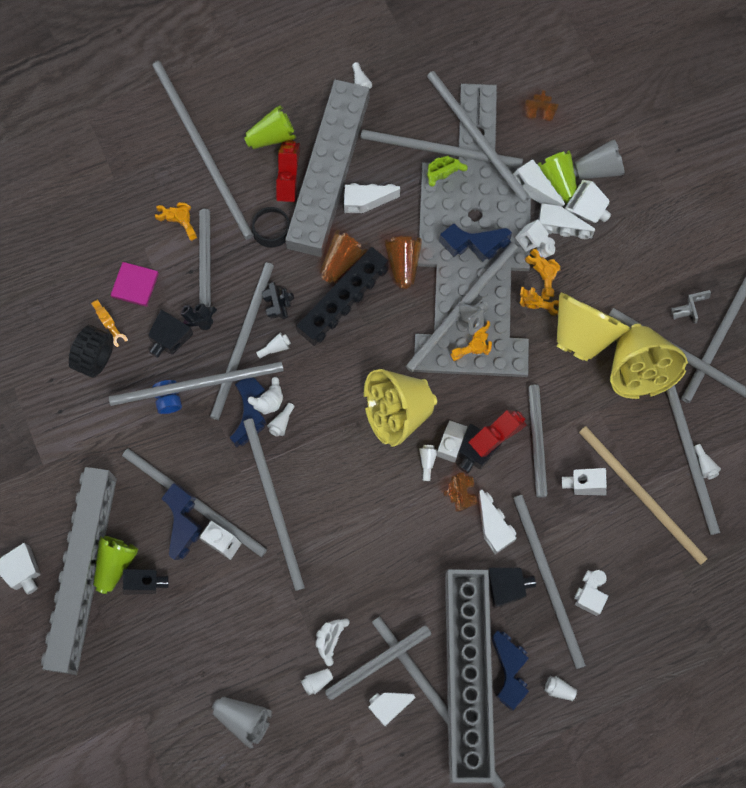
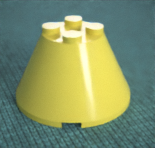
M562 292L559 295L557 347L570 353L574 351L573 356L583 361H588V359L595 357L630 328L628 325L622 324L611 316Z
M634 324L616 340L617 345L610 382L613 390L622 397L639 399L640 395L650 394V397L658 395L677 384L686 372L685 367L688 361L684 352L649 327Z
M383 369L370 372L366 378L364 397H367L368 407L365 408L367 418L373 432L383 444H390L391 447L400 445L432 415L434 406L437 405V398L432 394L426 379H417Z

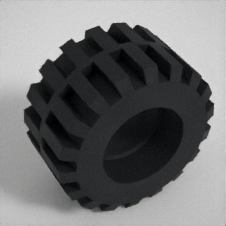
M92 325L84 327L72 344L69 353V367L91 378L98 376L110 359L113 350V335Z

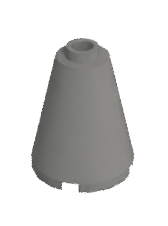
M615 139L575 161V166H573L575 177L590 179L624 175V166Z
M227 697L217 699L212 707V710H214L213 715L249 748H253L252 744H258L263 738L269 726V723L266 722L267 718L272 716L271 710L265 707Z

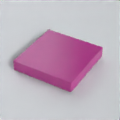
M122 262L111 297L147 307L159 275L158 271Z

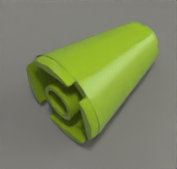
M281 105L273 109L246 132L244 139L248 147L252 146L253 149L297 138L296 135H292L295 131L288 116L280 111L283 109Z
M563 151L546 158L545 164L541 165V162H539L537 165L551 182L556 192L562 197V200L568 204L577 190L571 153L567 151L565 154Z
M100 536L93 586L96 587L95 590L107 594L108 591L111 592L122 577L123 569L128 568L139 549L132 544H129V547H127V544L122 540L109 536Z

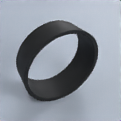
M276 207L263 208L254 216L252 222L253 237L264 247L274 248L281 246L286 242L285 239L291 222L283 210ZM275 212L283 215L287 219L286 231L275 239L261 237L256 232L254 225L256 220L263 214Z

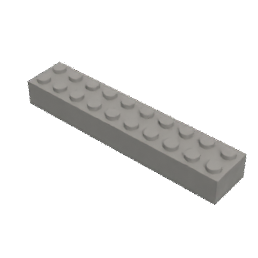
M334 80L285 239L287 249L323 257L369 102V87Z
M85 467L84 473L82 472L80 476V484L82 485L80 492H77L76 495L77 508L72 514V531H69L67 537L69 546L68 551H65L63 556L64 570L59 575L60 589L55 594L54 602L56 603V608L50 617L51 631L47 633L46 653H43L41 660L43 670L77 675L95 589L93 580L100 536L104 537L106 535L117 478L109 470Z
M447 570L445 574L449 783H495L488 570Z

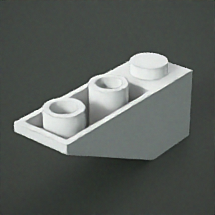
M533 159L513 173L530 198L540 204L558 205L561 207L565 205L562 197L556 192L551 182L545 177Z
M356 183L345 185L344 211L345 213H365L400 197V186L393 184L378 186L376 184L359 185Z
M541 204L538 220L549 234L555 233L563 237L577 236L580 239H592L595 228L561 206Z
M480 490L478 498L483 536L494 554H497L516 540V532L511 525L505 523L503 520L505 516L502 511L493 506L492 503L494 501L490 494Z

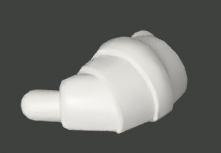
M277 377L272 378V386L261 397L255 398L251 396L248 398V402L254 406V409L263 414L277 411L282 403L283 395Z
M348 619L325 623L316 634V647H318V651L327 666L333 665V650L341 631L350 623Z

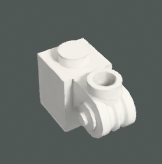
M539 220L527 224L515 237L525 252L537 247L536 250L540 253L541 258H546L555 253V242L552 238L548 237L549 233Z
M587 570L583 581L586 583L583 589H578L574 597L577 600L575 605L598 616L605 605L608 595L598 591L597 587L606 582V575L600 570H595L594 572Z

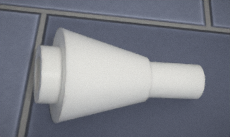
M354 63L352 67L355 72V84L369 87L370 89L372 82L361 71L359 63Z
M280 332L265 348L256 353L259 358H262L269 353L272 354L290 349L288 345L291 342L286 334L282 335Z
M288 403L283 412L267 425L269 432L274 436H283L285 434L289 415L294 409L293 404Z
M700 444L694 446L695 452L699 457L698 460L703 478L713 479L717 477L721 468L705 454Z
M423 445V448H419L423 468V481H430L431 469L433 468L438 450L433 445Z

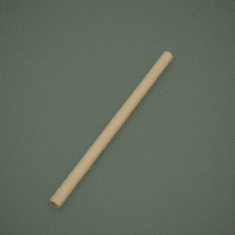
M585 426L579 432L691 556L700 565L703 564L708 558L588 427Z

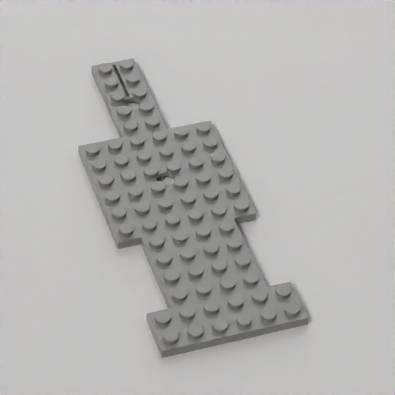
M461 84L460 106L476 127L484 131L483 136L495 150L497 85ZM460 121L459 147L484 152ZM458 157L460 163L468 166L467 171L458 170V172L450 174L446 179L437 180L433 187L429 186L427 176L430 163H422L418 266L436 267L434 332L505 249L501 247L490 260L487 258L483 262L469 247L463 254H457L453 257L439 242L440 234L454 223L461 230L472 234L507 228L512 232L511 242L516 244L518 248L470 304L475 306L480 300H483L489 305V309L483 313L484 326H486L487 321H490L489 329L485 332L488 333L487 340L485 341L486 345L488 341L492 342L490 353L488 355L484 353L472 355V353H469L461 359L453 361L450 355L452 354L451 351L468 346L473 335L469 334L468 322L462 321L460 316L414 372L528 377L529 339L510 338L511 270L529 271L530 264L525 261V258L530 255V250L525 252L515 237L530 223L531 198L528 202L522 203L491 162ZM507 166L512 174L519 169L518 167ZM471 210H479L482 213V218L476 222L472 221L468 217V213ZM415 334L414 355L432 334Z

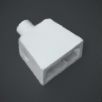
M582 180L565 207L567 211L575 216L593 223L598 222L599 219L606 222L611 215L606 210L609 199L594 182Z
M606 468L574 470V477H562V489L574 488L575 495H606ZM580 481H586L585 484H581V483H579V482H580Z
M212 521L200 536L202 542L230 560L242 544L234 535Z
M23 543L0 558V576L15 590L23 587L27 595L38 589L33 580L40 576V571L30 546Z

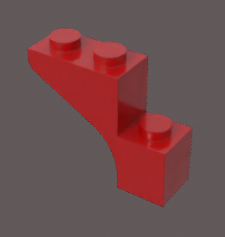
M293 140L285 141V143L282 142L278 152L276 201L295 202L300 143H296Z
M507 410L491 426H485L469 441V444L481 457H486L502 442L527 426L525 423L526 418L519 411Z

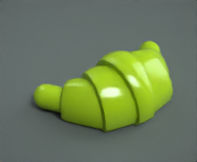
M449 156L434 159L428 165L427 176L429 186H435L437 180L446 179L450 174L458 172V170L467 171L468 166L460 163L458 159Z

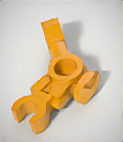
M178 202L177 208L169 207V209H166L162 205L156 207L159 212H163L160 215L155 214L156 220L163 221L166 219L170 222H178L183 225L190 241L197 239L190 224V205Z
M533 249L530 254L534 258L528 255L525 261L533 264V268L540 273L542 280H544L541 298L549 300L550 297H554L552 281L560 270V265L554 259L547 261L544 257L541 258L540 253Z
M521 287L520 304L522 307L526 306L530 309L544 308L551 315H558V310L554 309V306H559L558 300L552 302L543 301L541 296L535 292V288L531 287V290H526L524 287Z
M98 299L91 304L96 310L99 319L113 335L114 345L116 347L119 346L117 343V338L122 337L125 342L128 341L127 337L118 331L114 320L108 311L102 307Z
M487 321L486 326L480 328L473 335L472 341L468 346L451 351L452 354L450 355L453 361L459 360L469 353H472V355L482 353L488 355L490 353L492 342L488 341L487 345L485 342L488 337V333L485 332L489 329L490 321Z

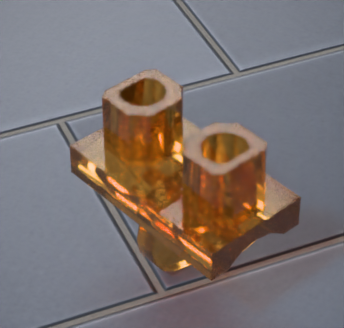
M542 90L541 95L534 94L533 100H540V102L526 100L524 107L526 108V118L536 119L537 110L544 111L543 120L552 121L555 112L558 110V104L544 102H551L552 97L545 96L546 91Z
M464 472L451 477L452 482L448 483L449 490L444 491V496H450L451 503H455L456 512L476 505L477 499L475 494L468 495L467 489L474 486L473 477L465 476Z

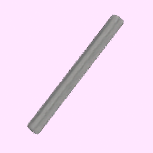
M204 208L199 211V304L203 303L206 307H211L210 210Z
M530 385L528 389L536 496L543 498L547 496L540 389L539 385Z
M428 626L421 627L325 691L327 697L330 700L336 698L430 636L431 631Z

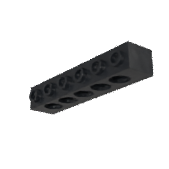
M371 247L296 326L297 332L313 346L321 343L325 339L326 333L338 325V320L342 316L349 314L352 309L351 306L355 302L359 303L362 300L367 289L371 290L375 286L376 280L388 272L389 260ZM372 269L374 272L366 273L365 270ZM354 282L361 283V285L358 287H355L352 284ZM348 295L349 298L346 300L340 299V296ZM329 308H335L337 310L334 313L327 312ZM317 321L324 322L320 327L314 325Z

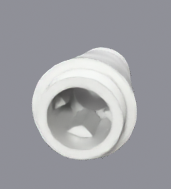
M327 668L305 676V679L301 682L308 695H315L333 680V676Z
M550 676L545 685V692L549 696L571 701L576 697L577 689H574L557 676Z

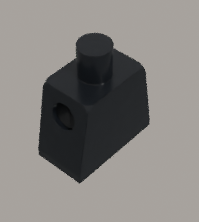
M161 309L148 334V338L154 343L149 353L156 358L164 350L173 355L192 337V329Z
M471 423L458 452V456L463 459L459 469L469 474L473 466L482 469L501 447L500 444L486 457H481L469 444V441L481 429Z
M521 568L488 569L494 608L524 599L527 596L526 589L536 587L534 575L523 577Z
M123 569V594H156V588H168L169 576H156V570ZM149 579L151 584L145 585L143 581Z

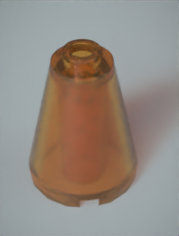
M340 230L335 231L320 269L321 278L328 283L331 281L336 282L367 252L366 248L363 250L360 248L362 244L346 233L343 235L338 234Z
M411 236L393 237L391 242L388 239L385 240V247L394 281L400 289L411 288V285L415 282L422 246V239L417 237V241L412 240Z

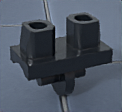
M274 282L270 283L269 288L262 292L263 299L267 303L273 301V306L266 308L267 316L271 319L277 317L282 319L289 318L286 308L291 306L290 301L294 300V294L288 293L286 288L281 289Z
M203 303L197 304L194 309L190 305H185L180 315L185 319L183 323L187 326H199L201 330H209L213 324L211 317L217 309L214 306L206 307Z

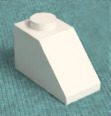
M449 420L437 452V457L455 463L467 426Z
M377 693L369 700L371 705L368 708L386 726L416 697L413 694L383 693L380 696Z

